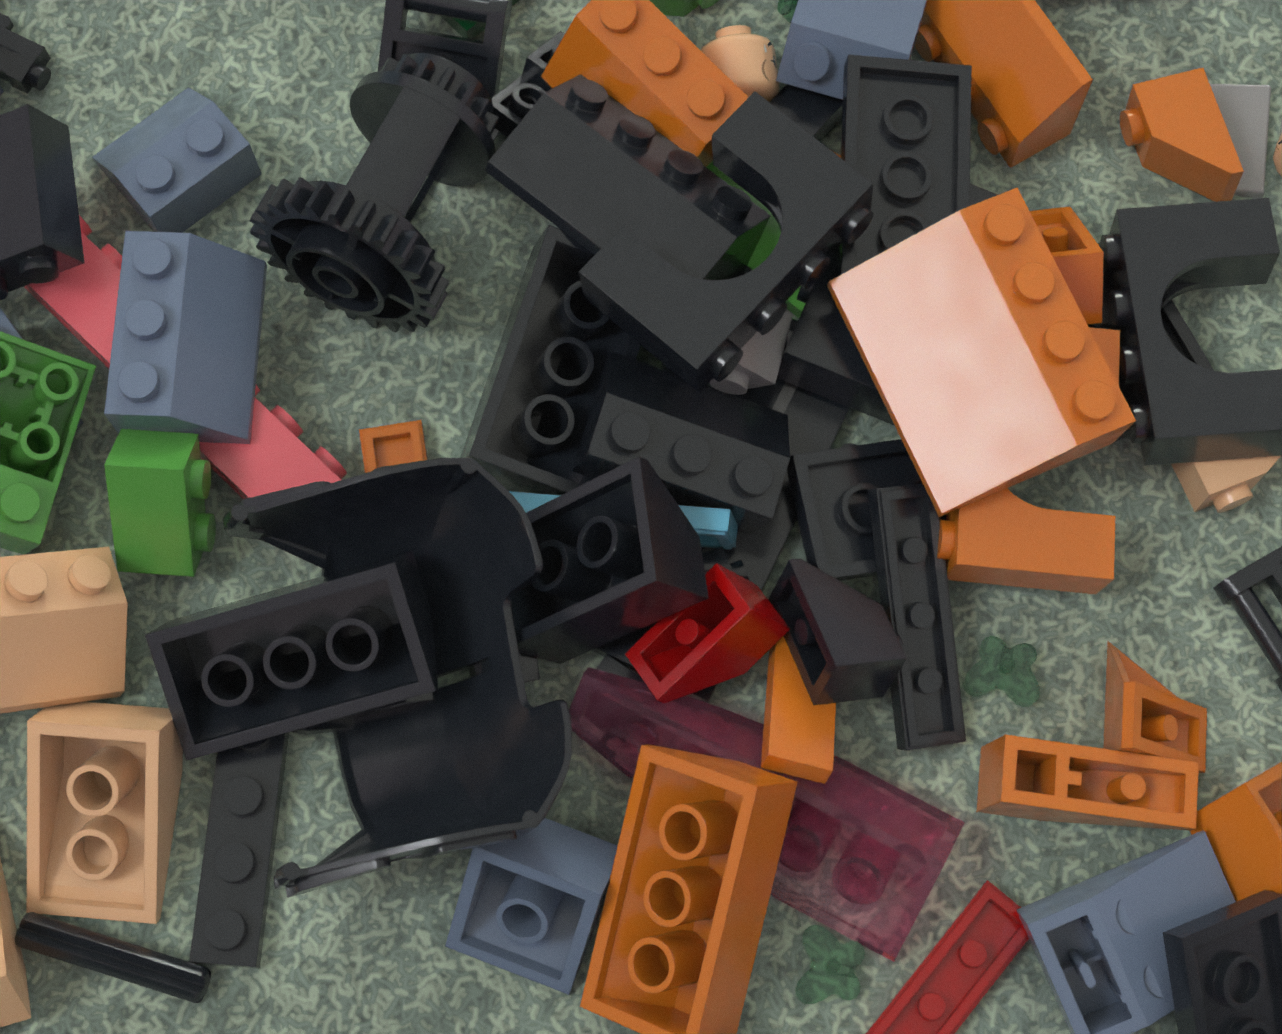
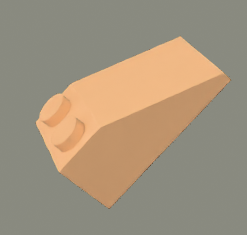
M80 702L45 707L27 720L26 913L34 912L46 915L157 924L161 919L183 763V749L169 708Z

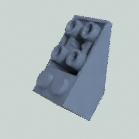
M1202 830L1021 907L1016 911L1070 1034H1131L1150 1026L1175 1010L1163 932L1236 901L1206 832Z

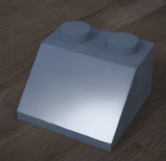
M798 0L776 81L843 100L844 64L848 54L911 60L928 0Z
M189 87L92 157L153 232L183 233L261 175L249 142L212 100Z
M544 818L536 828L523 835H518L515 840L472 848L445 947L569 995L604 906L618 845Z

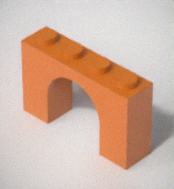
M1089 327L1119 386L1120 330ZM1006 488L947 513L946 520L939 521L937 559L946 560L948 580L1097 594L1114 580L1116 516L1037 507L1018 498Z

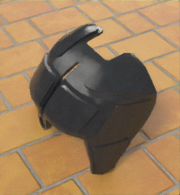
M437 458L376 468L372 472L334 483L325 481L313 482L243 499L234 505L223 517L224 530L229 537L256 539L269 543L322 568L321 576L412 550L432 611L437 678L481 663L482 668L481 674L438 688L434 692L291 731L292 733L303 735L333 732L341 775L350 806L361 830L313 867L300 869L298 864L294 862H288L276 870L275 876H273L275 889H286L287 898L390 867L393 861L423 859L515 840L518 835H523L536 828L551 809L568 772L572 755L571 715L565 700H555L536 707H532L527 700L511 603L515 594L530 585L541 574L543 562L530 519L515 497L473 458Z

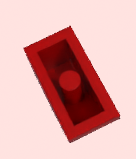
M716 563L705 574L709 599L659 620L625 653L657 701L665 704L745 674L790 630L789 626L757 584Z

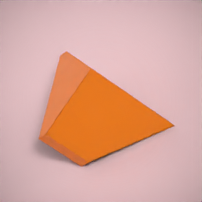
M1108 641L1103 749L1199 762V773H1205L1207 709L1177 697Z

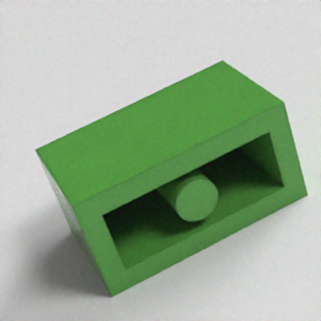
M121 429L104 464L117 572L194 577L203 552L212 551L216 535L215 516L212 513H206L205 499L209 495L211 486V465L209 460H201L199 434Z

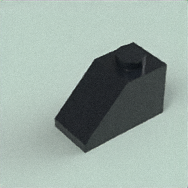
M801 558L788 560L768 600L790 628L784 635V638L813 705L883 697L907 659L902 639L893 630L883 606Z

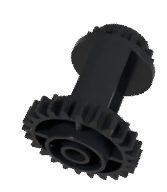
M428 53L403 54L399 62L390 57L384 66L380 67L379 71L366 75L358 83L350 98V111L355 124L370 142V145L346 185L322 180L307 182L302 177H299L295 185H293L288 180L282 179L277 187L272 184L269 186L250 218V222L254 224L250 234L260 239L256 245L257 249L272 255L267 262L270 266L285 269L288 272L284 278L287 282L300 283L305 288V296L318 297L324 301L325 307L329 310L341 309L345 311L348 318L353 320L356 319L357 315L364 317L367 323L376 329L381 321L393 332H397L400 326H403L410 332H414L418 325L426 328L430 321L434 320L448 294L446 289L450 284L449 280L442 277L446 269L445 266L435 262V250L429 246L423 235L411 224L434 180L450 186H469L482 181L488 174L485 172L487 163L496 152L494 140L499 132L495 129L499 122V117L492 114V99L479 80L458 64Z

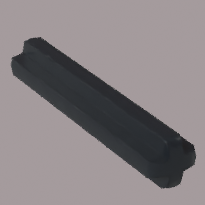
M34 912L24 915L16 932L15 943L20 948L193 1003H199L203 1000L210 984L211 971L204 966Z

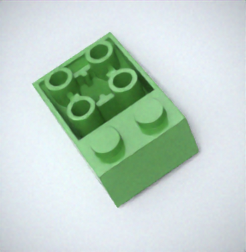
M1 331L0 548L15 553L27 554L41 544L96 365Z

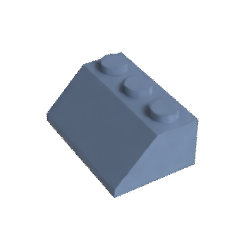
M125 231L104 415L118 434L121 429L199 434V442L250 444L267 264L264 260L191 233Z

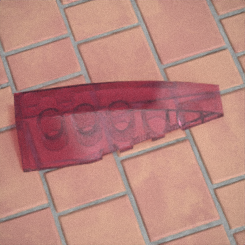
M590 667L583 673L569 709L572 731L627 777H634L641 745L646 744L740 761L763 769L761 768L764 724L688 696L665 704L656 700L644 682ZM835 755L833 772L825 784L763 769L798 782L771 895L894 962L965 822Z

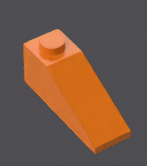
M1005 734L981 747L976 812L1038 821L1191 831L1196 829L1199 762Z

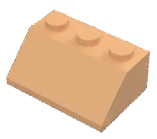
M109 546L0 557V714L121 697L124 693L128 602Z

